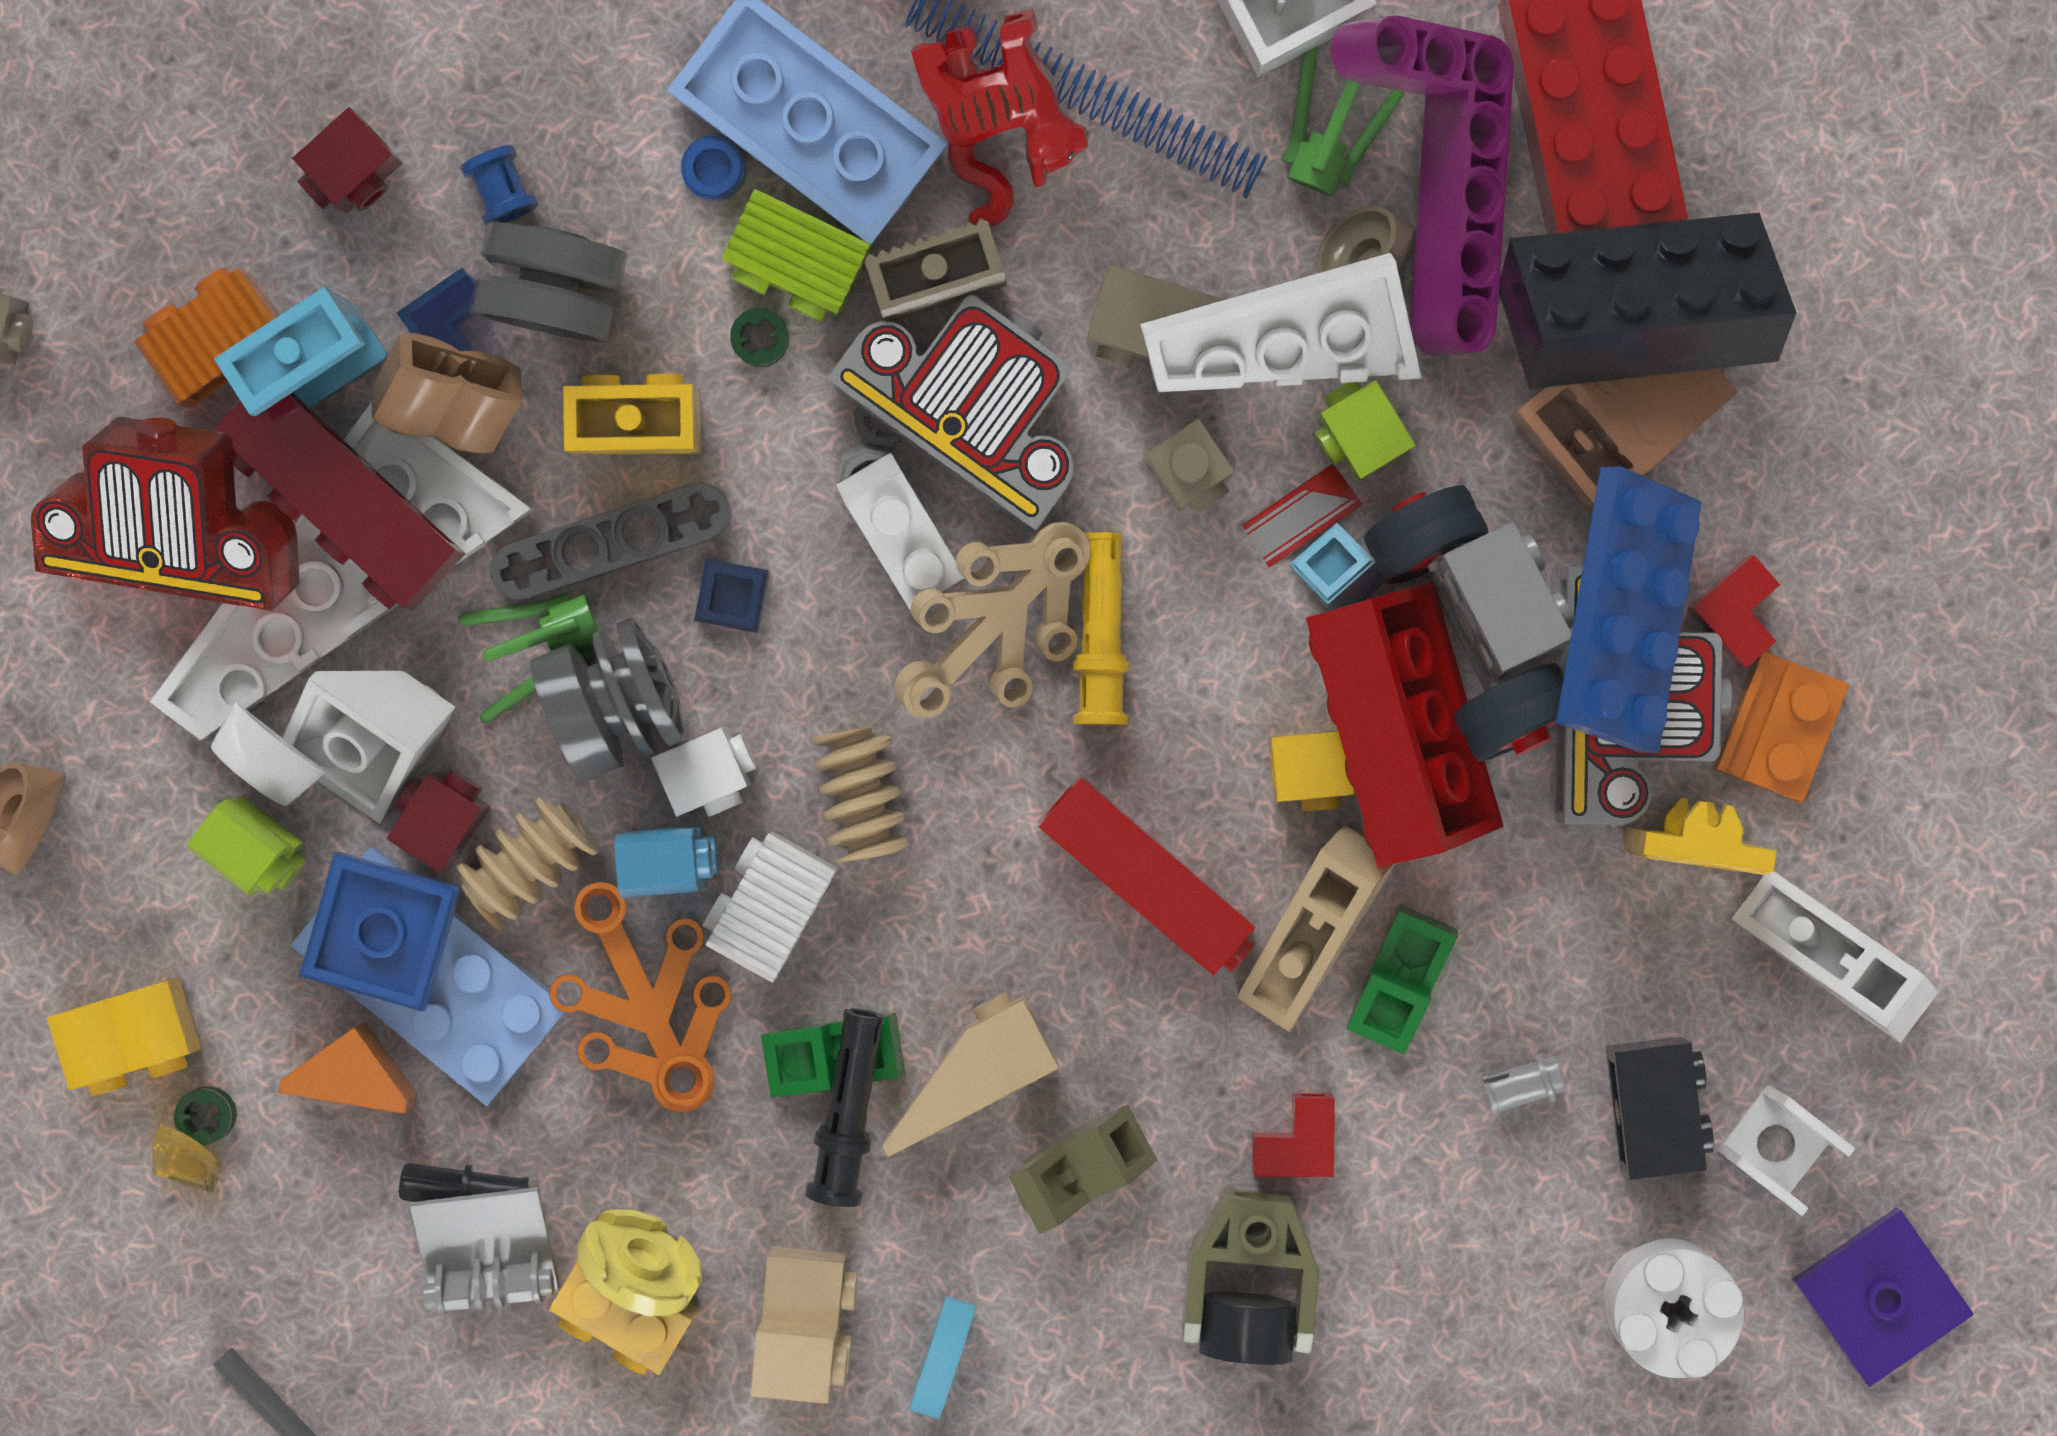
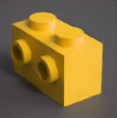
M683 374L646 375V385H620L619 375L581 376L582 386H563L565 452L574 456L701 454L700 389L693 384H684Z
M576 1262L550 1306L549 1311L560 1317L557 1324L573 1337L585 1342H590L595 1337L615 1349L612 1354L613 1358L627 1369L641 1375H645L649 1369L655 1374L660 1375L699 1307L689 1302L686 1309L671 1316H646L625 1310L605 1298L586 1279L581 1267Z

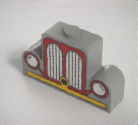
M974 295L967 296L922 356L916 354L917 348L913 337L904 327L894 322L879 321L873 323L858 334L826 378L828 386L864 410L887 429L896 433L905 442L1031 533L1038 529L1072 479L1074 462L1066 446L1061 441L1050 436H1035L1031 438L1028 435L1029 429L1068 377L1070 366L1065 360L1038 342L1043 332L1015 311H1012L1006 318Z
M1583 566L1560 568V594L1569 605L1573 617L1575 616ZM1680 632L1678 656L1674 664L1667 705V720L1663 728L1659 753L1637 752L1564 725L1557 727L1556 822L1582 825H1622L1632 823L1643 816L1650 805L1652 796L1650 780L1644 771L1638 768L1639 762H1713L1719 758L1721 753V717H1729L1732 686L1729 678H1722V639L1718 634ZM1570 643L1560 655L1558 666L1563 674L1565 673Z

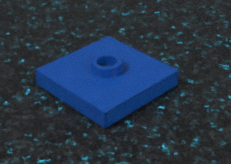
M334 852L299 976L423 1012L427 1010L462 887L343 852Z

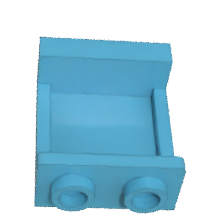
M324 286L215 357L214 360L248 413L257 416L292 392L310 409H313L386 361L388 353L357 305Z

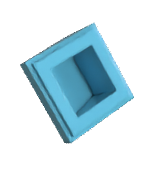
M1337 522L1289 564L1329 610L1364 601L1385 583L1373 558Z

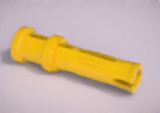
M1111 532L1085 533L1090 543V558L1083 571L1082 654H1077L1076 661H1073V671L1079 673V712L1073 715V725L1127 726L1130 725V715L1123 712L1124 674L1130 671V661H1127V655L1121 654V556L1123 534Z

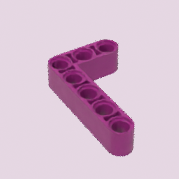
M1398 15L1345 23L1334 33L1330 46L1333 65L1343 78L1353 82L1425 96L1410 318L1413 341L1421 352L1429 355L1482 352L1490 346L1497 327L1514 75L1513 57L1510 49L1503 40L1492 35Z

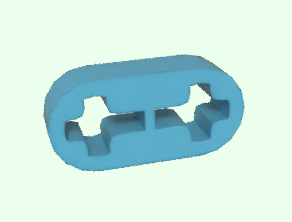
M945 1296L909 1410L938 1420L940 1419L976 1309L975 1304Z

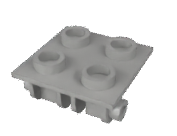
M538 1187L410 1202L409 1207L428 1284L423 1285V1300L426 1310L437 1309L439 1315H443L451 1310L470 1308L471 1300L475 1301L477 1310H484L486 1308V1298L494 1297L496 1308H501L505 1306V1296H507L508 1304L525 1301L542 1303L543 1296L554 1295L555 1290L559 1289Z

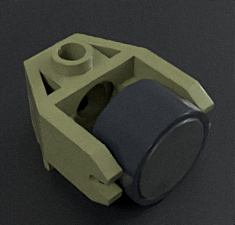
M1225 1187L1211 1209L1204 1225L1192 1240L1188 1251L1182 1337L1183 1342L1199 1343L1198 1349L1200 1354L1213 1359L1235 1363L1278 1365L1292 1362L1293 1347H1295V1352L1311 1353L1315 1327L1319 1268L1288 1193ZM1254 1222H1263L1267 1225L1266 1231L1256 1237L1249 1236L1246 1230ZM1222 1262L1284 1267L1290 1273L1296 1287V1303L1283 1298L1262 1294L1239 1292L1204 1294V1288L1215 1268Z

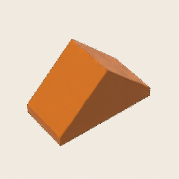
M366 1022L352 1028L281 1079L278 1093L402 1114L416 1107L418 1095Z

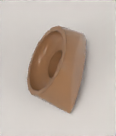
M13 762L0 768V866L15 876L30 859L49 824L65 783V772Z

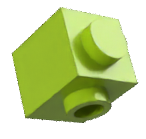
M1377 380L1363 388L1359 382H1347L1323 397L1329 408L1316 417L1323 428L1316 431L1314 435L1331 464L1334 466L1343 461L1355 482H1358L1416 446Z

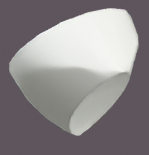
M236 701L211 745V749L216 756L234 773L260 793L283 806L289 805L327 773V771L290 745Z

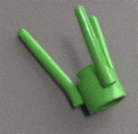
M1317 46L1304 53L1291 140L1283 161L1292 164L1287 176L1289 180L1320 193L1334 196L1339 183L1346 186L1349 185L1357 164L1388 121L1405 92L1391 91L1346 157H1343L1347 145L1338 141V138L1360 85L1358 82L1347 80L1325 134L1311 132L1308 142H1305L1317 63Z
M567 592L544 601L464 613L458 618L460 625L468 626L550 614L539 619L540 629L485 649L482 656L486 661L511 655L546 641L550 651L567 644H573L586 661L593 658L589 647L594 646L592 634L599 631L585 595L570 600ZM533 677L483 711L480 715V720L483 723H489L536 691Z

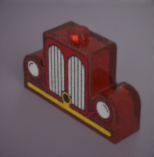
M116 417L84 443L82 447L84 472L75 473L68 477L39 501L31 514L35 572L273 611L300 584L298 541L294 522L275 504L268 501H253L241 510L237 508L232 441L227 434L222 432L177 426L173 420L163 417H153L144 420Z

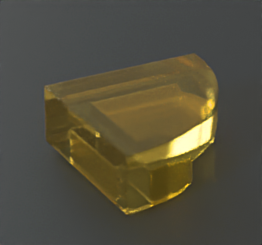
M160 1124L152 1141L154 1175L206 1192H213L221 1174L220 1166L214 1156L188 1135Z

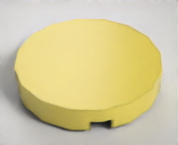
M610 1209L600 1213L596 1221L589 1223L577 1243V1262L586 1279L605 1298L625 1310L646 1316L674 1315L686 1309L702 1282L701 1262L691 1244L681 1235L676 1242L670 1235L664 1232L667 1224L649 1214L636 1210Z

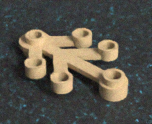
M1052 522L1038 528L1031 536L1029 543L988 547L981 542H972L960 550L956 558V568L974 586L980 587L990 584L996 579L999 572L1023 571V573L1009 587L942 593L937 589H926L914 598L911 604V615L929 633H940L946 630L953 620L979 618L935 664L927 661H915L905 666L899 672L894 683V693L897 700L910 714L919 718H927L942 713L949 704L950 686L997 637V666L990 678V690L1007 707H1018L1028 701L1033 692L1032 679L1023 671L1028 605L1043 590V622L1035 630L1034 644L1051 661L1059 662L1069 658L1077 647V635L1067 625L1070 584L1073 579L1084 571L1090 558V543L1085 533L1071 523ZM1068 548L1065 555L1055 562L1056 555L1061 550ZM986 556L983 567L978 571L971 572L972 563L977 558ZM936 603H941L937 615L926 619L925 615L929 607ZM1062 632L1063 635L1060 642L1055 646L1048 647L1052 636ZM1018 678V684L1015 689L1004 693L1006 684L1010 680ZM934 688L926 699L920 701L922 694L927 689Z

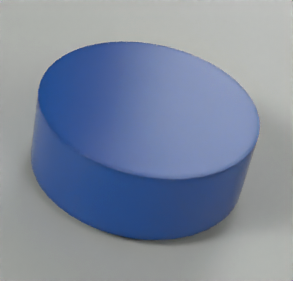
M709 135L695 140L685 150L681 161V174L685 184L694 195L706 201L718 202L732 197L742 187L746 176V164L742 153L733 142L721 136Z

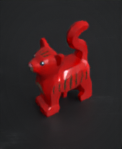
M1033 8L1004 17V24L1000 26L1002 65L979 70L974 63L972 54L973 49L978 43V36L973 25L948 31L946 33L945 46L942 41L930 44L924 42L915 45L911 50L921 88L935 108L942 133L948 141V160L959 179L972 186L984 189L988 193V202L969 213L968 220L975 226L980 218L989 222L990 227L999 225L1008 218L1014 204L1012 186L1000 170L975 159L974 147L977 142L1014 128L1022 127L1025 129L1026 159L1036 188L1046 184L1048 173L1067 166L1076 155L1089 147V134L1086 127L1075 123L1059 107L1054 76L1032 47L1030 37L1038 29Z

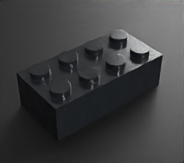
M1760 212L1510 238L1499 283V295L1529 389L1778 362L1797 313Z

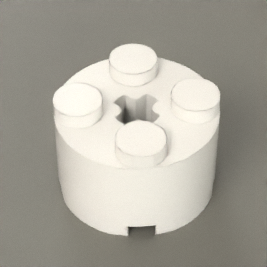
M1664 1238L1633 1248L1616 1262L1605 1284L1603 1301L1606 1318L1613 1335L1633 1360L1646 1370L1657 1375L1669 1378L1705 1377L1726 1359L1734 1349L1741 1334L1744 1318L1742 1292L1729 1272L1705 1250L1688 1241ZM1680 1299L1685 1304L1680 1315L1672 1313L1668 1318L1661 1311L1664 1301L1676 1303Z

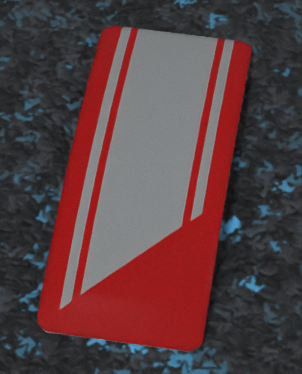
M1331 464L1248 520L1242 527L1270 568L1360 507L1362 503L1336 466Z

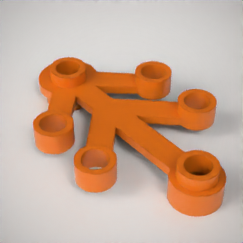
M596 882L585 886L577 894L574 901L573 910L575 918L585 930L598 934L629 1000L588 987L576 975L564 974L552 982L549 989L550 1001L555 1008L562 1012L572 1013L579 1010L644 1032L657 1058L617 1047L610 1036L594 1031L585 1034L578 1042L577 1057L579 1061L591 1070L608 1068L649 1082L656 1100L671 1111L689 1112L701 1107L709 1099L714 1087L713 1069L704 1056L719 1013L726 1009L731 1001V988L723 978L713 975L704 976L695 983L692 989V1000L696 1009L681 1046L669 1024V1019L690 959L693 954L700 950L704 942V933L701 926L696 921L688 918L677 919L668 925L664 934L667 950L652 988L621 924L626 913V902L624 898L620 897L618 888L605 882ZM596 895L606 897L611 904L609 916L601 921L592 919L587 912L588 901ZM681 925L690 926L696 934L694 945L687 950L677 948L672 940L674 930ZM565 981L577 983L581 990L579 1001L571 1006L561 1004L556 995L557 988ZM710 982L719 984L723 990L722 1001L714 1007H707L700 999V990L705 984ZM596 1038L604 1040L609 1049L606 1059L600 1063L589 1062L584 1054L586 1044ZM678 1068H687L693 1074V1084L685 1092H676L670 1085V1076Z

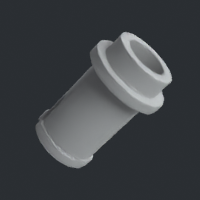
M1541 1053L1534 1054L1536 1061L1487 1076L1486 1074L1481 1076L1493 1115L1495 1116L1500 1114L1499 1112L1547 1097L1550 1103L1556 1102L1555 1095L1567 1092L1555 1055L1542 1058Z

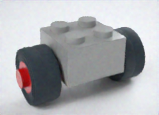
M1464 485L1444 488L1428 495L1426 492H1420L1399 502L1391 509L1393 513L1367 531L1364 535V541L1371 556L1376 561L1382 578L1387 584L1405 582L1428 572H1434L1430 581L1434 582L1439 603L1485 691L1465 703L1454 713L1455 722L1466 738L1473 757L1477 761H1486L1512 750L1515 751L1517 756H1520L1547 743L1552 739L1549 732L1561 726V724L1556 723L1564 674L1555 662L1570 643V629L1573 627L1574 617L1564 597L1559 592L1551 594L1540 573V571L1545 570V562L1536 542L1529 534L1522 537L1514 522L1489 533L1487 524L1481 513L1477 510L1470 491Z

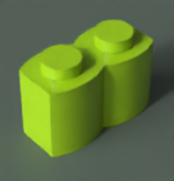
M241 796L235 801L227 798L216 805L186 845L190 851L249 897L256 894L259 890L270 894L278 887L283 891L306 864V860L299 855L305 848V843L246 796Z

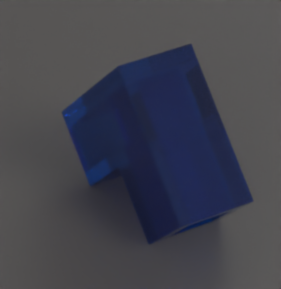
M463 267L397 312L410 333L436 338L453 346L460 352L475 351L458 327L474 316L469 310L475 280L469 271Z

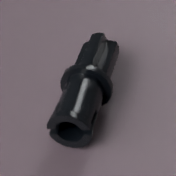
M408 1163L404 1165L401 1171L398 1192L399 1198L403 1201L418 1202L528 1188L529 1178L473 1172V1165L466 1164L464 1170Z

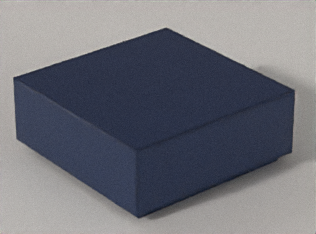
M706 558L694 621L758 633L770 571Z

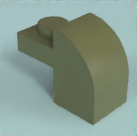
M1127 1104L1084 1124L1034 1152L1022 1161L1024 1166L1009 1176V1179L1018 1193L1022 1207L1029 1214L1039 1234L1062 1224L1089 1201L1128 1185L1158 1160Z

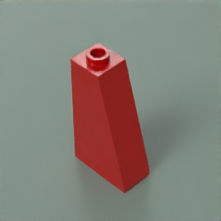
M1081 774L1039 821L1038 828L1213 976L1222 966L1229 972H1232L1255 946V943L1248 937L1256 928L1253 923Z

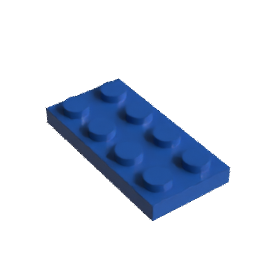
M1600 467L1556 723L1637 752H1660L1663 728L1667 720V705L1674 664L1678 656V640L1684 605L1689 591L1688 582L1693 552L1699 532L1702 501L1624 467Z

